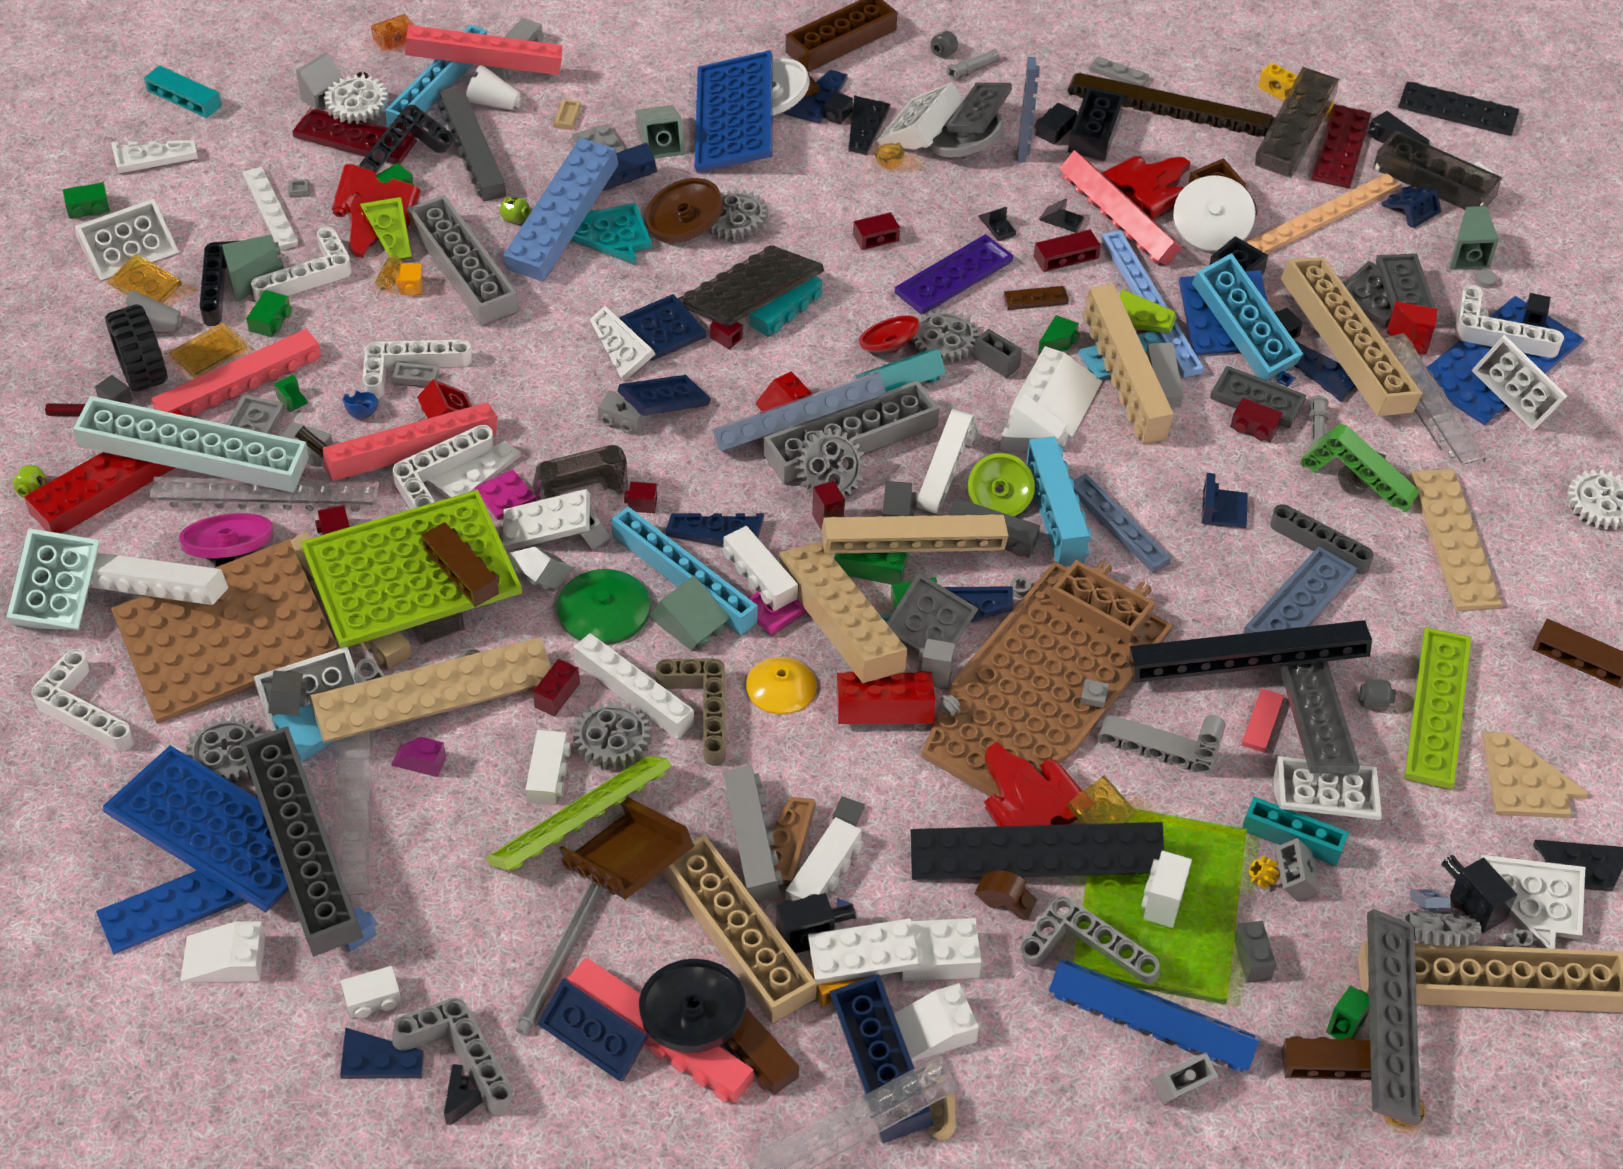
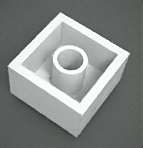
M1165 851L1161 852L1159 860L1154 859L1141 908L1145 909L1144 920L1173 928L1192 859Z

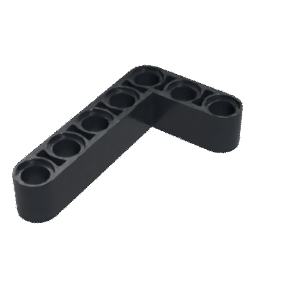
M407 105L361 161L359 167L371 170L377 175L409 133L437 153H443L448 150L453 141V135L417 106ZM385 142L390 143L391 147L387 146ZM374 156L379 157L380 160H376Z
M237 241L211 242L204 248L199 307L203 323L207 326H215L222 320L225 272L227 268L222 245Z

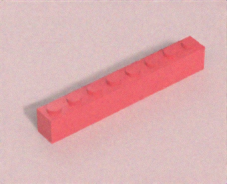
M408 25L405 55L559 75L563 45Z
M1075 150L1059 168L1064 173L1063 178L1070 184L1074 182L1077 185L1075 189L1083 196L1086 193L1089 196L1087 200L1095 207L1097 205L1101 207L1099 211L1107 218L1110 216L1113 219L1111 223L1118 229L1123 228L1125 230L1123 234L1131 241L1135 239L1138 242L1136 246L1144 253L1148 251L1151 254L1149 258L1157 265L1160 262L1165 266L1168 265L1183 248L1084 156Z
M304 329L151 398L153 409L169 413L179 409L187 417L197 416L202 411L211 407H217L230 398H236L241 393L250 389H256L261 384L270 380H276L285 373L296 371L307 363L315 362L318 358H321L319 343L307 329Z
M487 402L323 447V467L331 481L396 464L479 425L489 426L494 435L497 431V415Z
M586 957L567 979L646 1032L640 1019V993ZM650 1036L645 1043L650 1047L651 1052L658 1058H663L664 1056L671 1061L672 1066L677 1071L689 1073L699 1086H708L714 1090L715 1096L721 1101L726 1102L728 1100L735 1104L753 1082V1069L719 1046L702 1052H679L660 1045Z

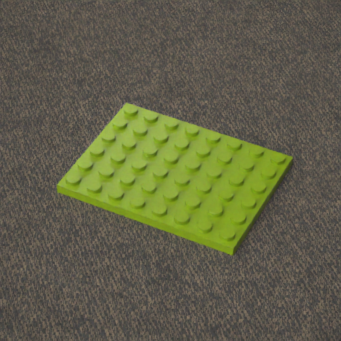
M478 490L300 542L340 649L476 608L423 549L421 535L444 522L451 529H456L460 539L464 543L467 542L471 546L473 553L483 559L490 572L494 571L499 578V594L477 607L523 593L522 586Z

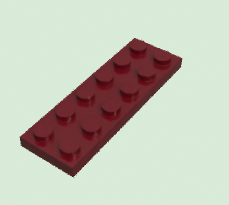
M1333 105L1312 174V181L1350 189L1371 112L1343 105Z
M310 107L292 132L295 138L366 156L388 128L368 122L364 123L359 120L358 124L355 121L348 124V120L341 122L340 118L335 120L333 115H329V112ZM409 133L387 162L401 165L416 144L417 138ZM385 142L387 146L391 147L390 143Z

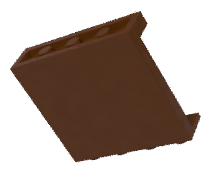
M626 797L620 803L625 814L578 850L572 852L563 846L559 847L563 856L561 861L568 870L577 872L582 878H588L596 886H602L612 895L616 894L625 900L694 847L686 826L629 797Z

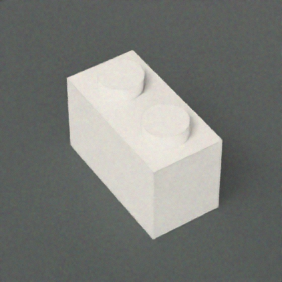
M392 966L340 980L350 1019L355 1017L358 1019L366 1018L372 1012L379 1010L390 1011L396 1008L397 1005L402 1004Z

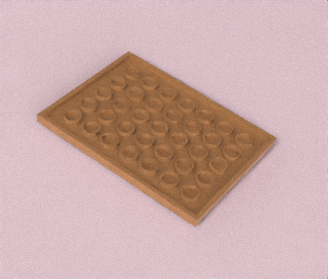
M290 539L216 567V569L222 570L228 589L213 605L144 595L111 608L157 724L255 686L254 676L338 649Z

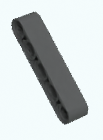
M1280 504L1274 508L1270 526L1274 531L1312 551L1318 546L1324 548L1358 568L1357 574H1365L1369 571L1374 556L1372 549L1288 505Z

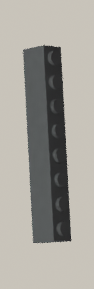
M462 85L439 90L440 98L437 99L439 110H443L444 121L449 122L447 123L448 130L454 134L453 141L455 146H459L460 158H464L465 170H470L469 178L471 183H475L476 195L481 196L483 202L506 197L505 181Z

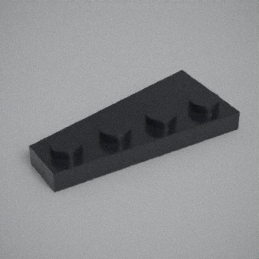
M854 95L849 152L868 155L890 110V103Z

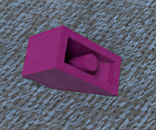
M419 737L402 744L391 766L438 777L446 760L444 742Z

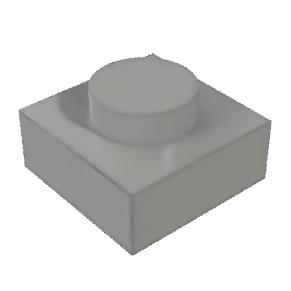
M1085 679L1080 703L1104 708L1109 684Z

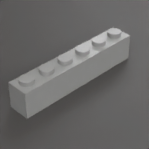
M752 765L724 771L723 774L747 891L756 902L781 896L779 885H783V879L780 869L775 870V865H779L776 850L771 851V846L775 845L772 831H767L766 826L771 824L768 812H763L762 807L767 805L764 793H759L758 788H762L760 774H754Z

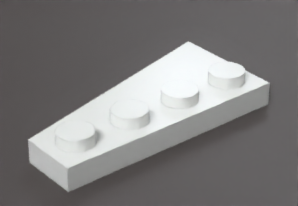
M194 140L167 141L166 144L149 141L148 145H137V142L119 145L118 142H111L118 174L198 159Z
M606 306L589 319L623 381L630 378L655 355L653 349Z

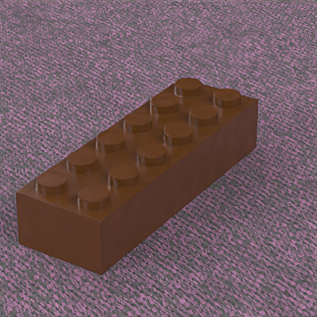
M884 0L856 1L787 33L785 53L792 59L800 62L809 72L896 31L898 12Z

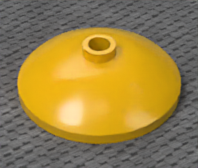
M779 656L765 659L750 670L746 679V692L749 699L761 710L772 714H791L802 710L810 704L817 690V681L812 670L803 662L790 657Z

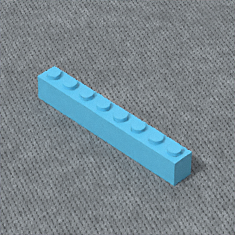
M471 24L463 31L487 35V30ZM435 59L385 109L387 127L389 128L407 105H415L426 113L437 99L440 98L439 90L450 88L473 64Z
M630 507L625 508L612 518L613 537L677 587L695 575L729 615L730 619L725 624L740 636L757 624L758 605Z

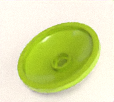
M995 453L982 458L973 467L968 479V493L972 503L1013 517L1022 513L1029 506L1035 491L1034 477L1029 467L1018 457L1007 453ZM996 486H1001L1003 488V492H997L995 489Z

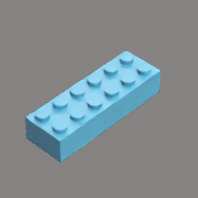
M1232 253L1196 273L1192 284L1258 377L1270 380L1299 362L1303 355L1302 351Z
M1055 436L1029 439L1026 465L1034 477V495L1056 562L1063 566H1071L1075 560L1085 564V558L1089 555L1088 541H1091V530L1089 527L1086 528L1085 513L1079 507V495L1074 493V481L1068 475V463L1063 461L1062 446L1058 445Z

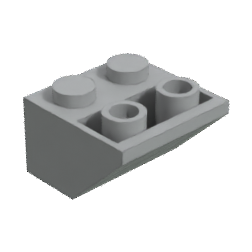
M327 53L320 55L296 70L301 100L315 109L325 105L324 97H326L325 92L328 91V87H333V82L340 83V78L344 80Z
M537 547L507 553L514 571L522 572L526 575L525 579L535 586L538 584L546 590L549 587L555 590L559 589L573 568L558 556Z

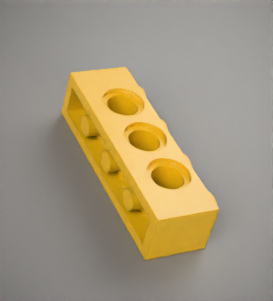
M1273 62L1261 71L1258 88L1319 121H1322L1331 113L1335 100L1334 94Z

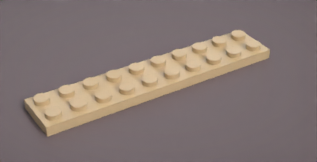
M539 637L310 695L309 699L322 741L327 743L534 689L550 670L551 665L542 639Z

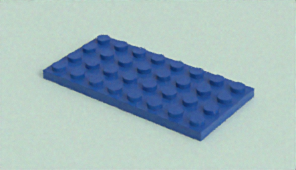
M771 50L698 66L694 164L696 173L773 157V55Z
M1514 296L1489 317L1522 323L1526 302ZM1547 316L1544 328L1557 330L1564 336L1558 355L1548 358L1524 353L1544 374L1578 347L1584 339ZM1460 340L1415 378V381L1483 425L1507 407L1471 371L1492 348L1491 346Z
M171 745L103 805V812L265 913L289 890L259 799Z

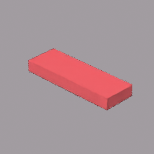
M1261 688L1241 746L1265 753L1284 695Z

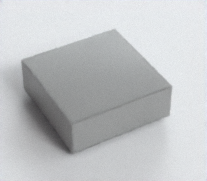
M309 179L289 180V198L310 196Z

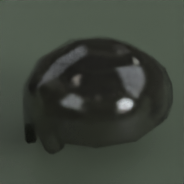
M1344 465L1340 469L1338 482L1343 491L1351 495H1360L1371 487L1348 466Z

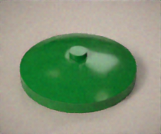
M613 569L591 570L574 577L563 587L557 600L559 622L569 635L581 641L591 633L606 645L620 643L637 634L647 622L650 613L649 596L642 583L625 572Z

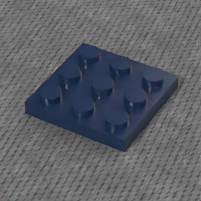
M674 294L620 317V320L653 349L655 355L651 358L652 361L706 338V330Z

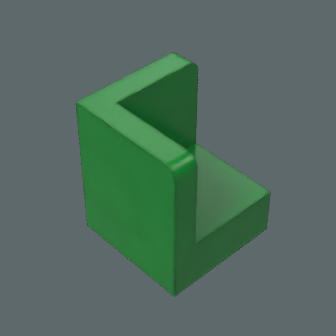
M294 375L274 383L277 398L281 403H284L289 412L308 404V400L299 390L298 380Z

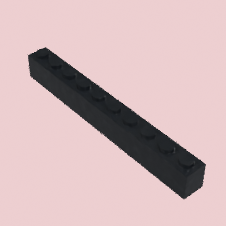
M1361 620L1130 646V667L1134 683L1363 658L1370 657L1372 638L1366 621Z

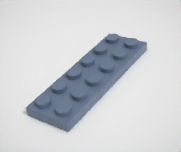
M1318 546L1245 626L1244 633L1310 626L1355 576L1358 568Z

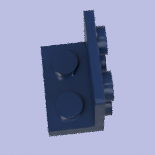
M1407 186L1402 188L1401 192L1388 196L1387 200L1381 202L1383 207L1404 209L1407 224L1412 228L1442 212L1437 190L1428 189V187L1413 188V186Z
M1207 473L1203 487L1201 523L1246 528L1248 493L1219 489V483H1215L1216 474Z

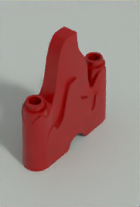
M1134 156L1102 172V174L1154 220L1174 208L1178 195L1184 189V187L1177 185L1181 176L1190 169L1191 162L1185 157H1173L1160 162L1146 164L1142 156Z
M345 164L335 193L332 210L333 214L340 218L345 217L346 214L349 215V249L352 255L363 258L368 248L379 241L360 204L401 197L408 231L410 219L407 208L418 204L421 190L414 185L397 179L382 183L377 179L375 172L353 164Z
M998 741L987 748L984 760L988 771L996 783L1000 796L998 797L996 794H993L984 801V804L986 805V811L997 826L1069 825L1090 811L1095 805L1057 760H1053L1051 757L1045 760L1040 765L1043 775L1041 776L1028 761L1010 754Z

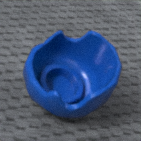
M358 390L355 391L354 396L350 397L348 394H345L342 399L348 414L356 419L369 417L377 410L379 404L374 393H360Z

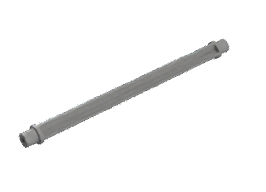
M593 881L589 884L527 1006L519 1018L516 1032L523 1036H526L529 1029L534 1026L545 1001L604 889L602 886H596Z

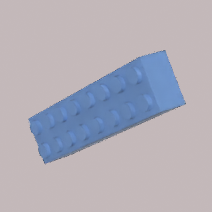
M581 137L578 139L504 253L503 257L507 270L544 282L619 165L615 148Z

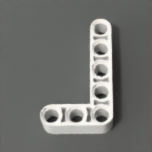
M322 227L317 231L319 248L324 257L254 278L251 281L254 300L257 302L265 290L289 296L350 276L352 272L350 258L336 231L331 227Z
M1476 285L1464 287L1458 306L1455 336L1459 340L1493 347L1505 335L1523 353L1548 358L1558 355L1564 339L1561 332L1554 329L1481 316V288Z
M466 340L371 342L365 348L363 369L364 391L374 393L377 399L381 398L385 392L386 369H394L396 362L439 367L468 366L472 362L471 345Z
M954 408L951 410L919 493L916 508L938 515L937 511L939 507L943 506L965 446L973 447V441L977 440L979 430L975 415Z
M486 425L476 426L396 463L393 467L394 483L408 507L413 509L434 502L433 497L423 482L490 452L493 448L492 429Z
M73 649L68 651L32 688L31 693L37 709L116 751L129 750L134 740L130 727L126 722L70 694L87 676L90 668L85 653L82 650Z

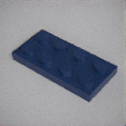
M687 375L619 384L617 390L642 416L709 406L711 400Z
M564 978L537 1025L618 1081H624L649 1038L647 1032L569 979Z

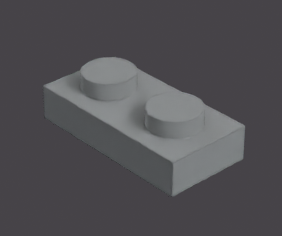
M396 362L392 382L395 384L427 386L432 379H438L439 366Z

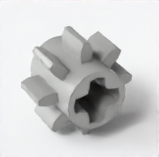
M1514 928L1512 935L1507 933L1504 942L1507 943L1505 947L1537 948L1534 946L1537 938L1533 937L1529 930Z

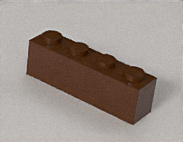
M444 522L421 535L424 551L474 607L499 594L498 576L494 571L490 572L483 559L473 553L471 546L467 542L464 543L460 539L456 529H451Z
M1548 618L1546 619L1532 650L1620 689L1622 688L1623 651Z
M746 1007L745 1017L740 1028L724 1045L730 1053L736 1052L740 1057V1061L753 1069V1073L757 1076L756 1080L764 1091L769 1090L775 1095L799 1078V1065Z
M1293 1036L1284 1040L1281 1052L1285 1078L1371 1080L1370 1039L1356 1040L1351 1037L1344 1039L1318 1037L1312 1039Z

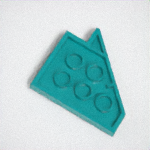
M636 203L588 212L571 239L574 242L632 264H637L635 251L652 248V242Z

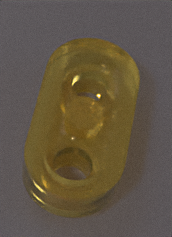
M394 255L385 262L375 281V284L381 290H389L395 285L396 275L400 273V267L403 264L402 260Z

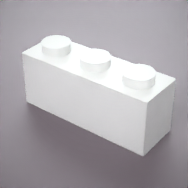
M537 730L525 789L527 803L556 805L558 797L563 796L564 783L561 782V777H566L567 762L564 761L565 757H570L571 742H567L566 732Z

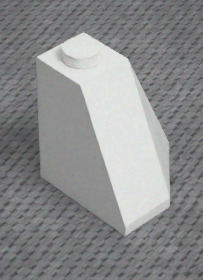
M1020 392L1010 410L1009 415L1011 416L1008 420L1007 428L1005 427L1002 433L1000 449L1004 451H1028L1029 439L1053 436L1056 437L1058 445L1065 446L1068 439V434H1066L1067 424L1026 394Z

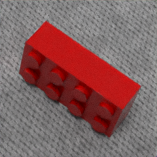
M854 672L837 673L836 699L838 724H934L936 700L932 672H901L866 683H862Z

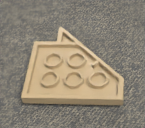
M1483 732L1482 738L1495 815L1569 818L1571 812L1568 798H1587V791L1508 732Z

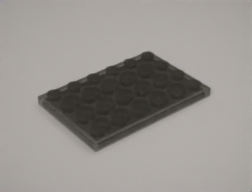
M770 245L765 247L763 251L749 256L747 260L733 265L726 272L717 274L710 281L701 283L694 290L685 292L678 299L687 310L728 327L824 272V267L822 263Z

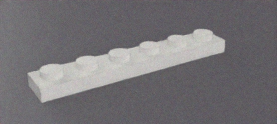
M258 167L244 171V179L270 234H272L274 242L279 243L280 251L299 246L297 238L263 168Z

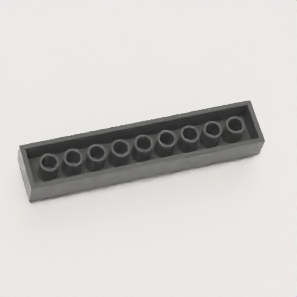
M286 726L241 742L243 754L313 957L362 939L363 935L289 727Z

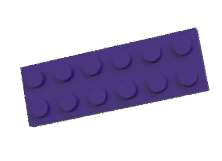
M985 234L895 286L894 293L918 313L925 314L1013 262V255Z

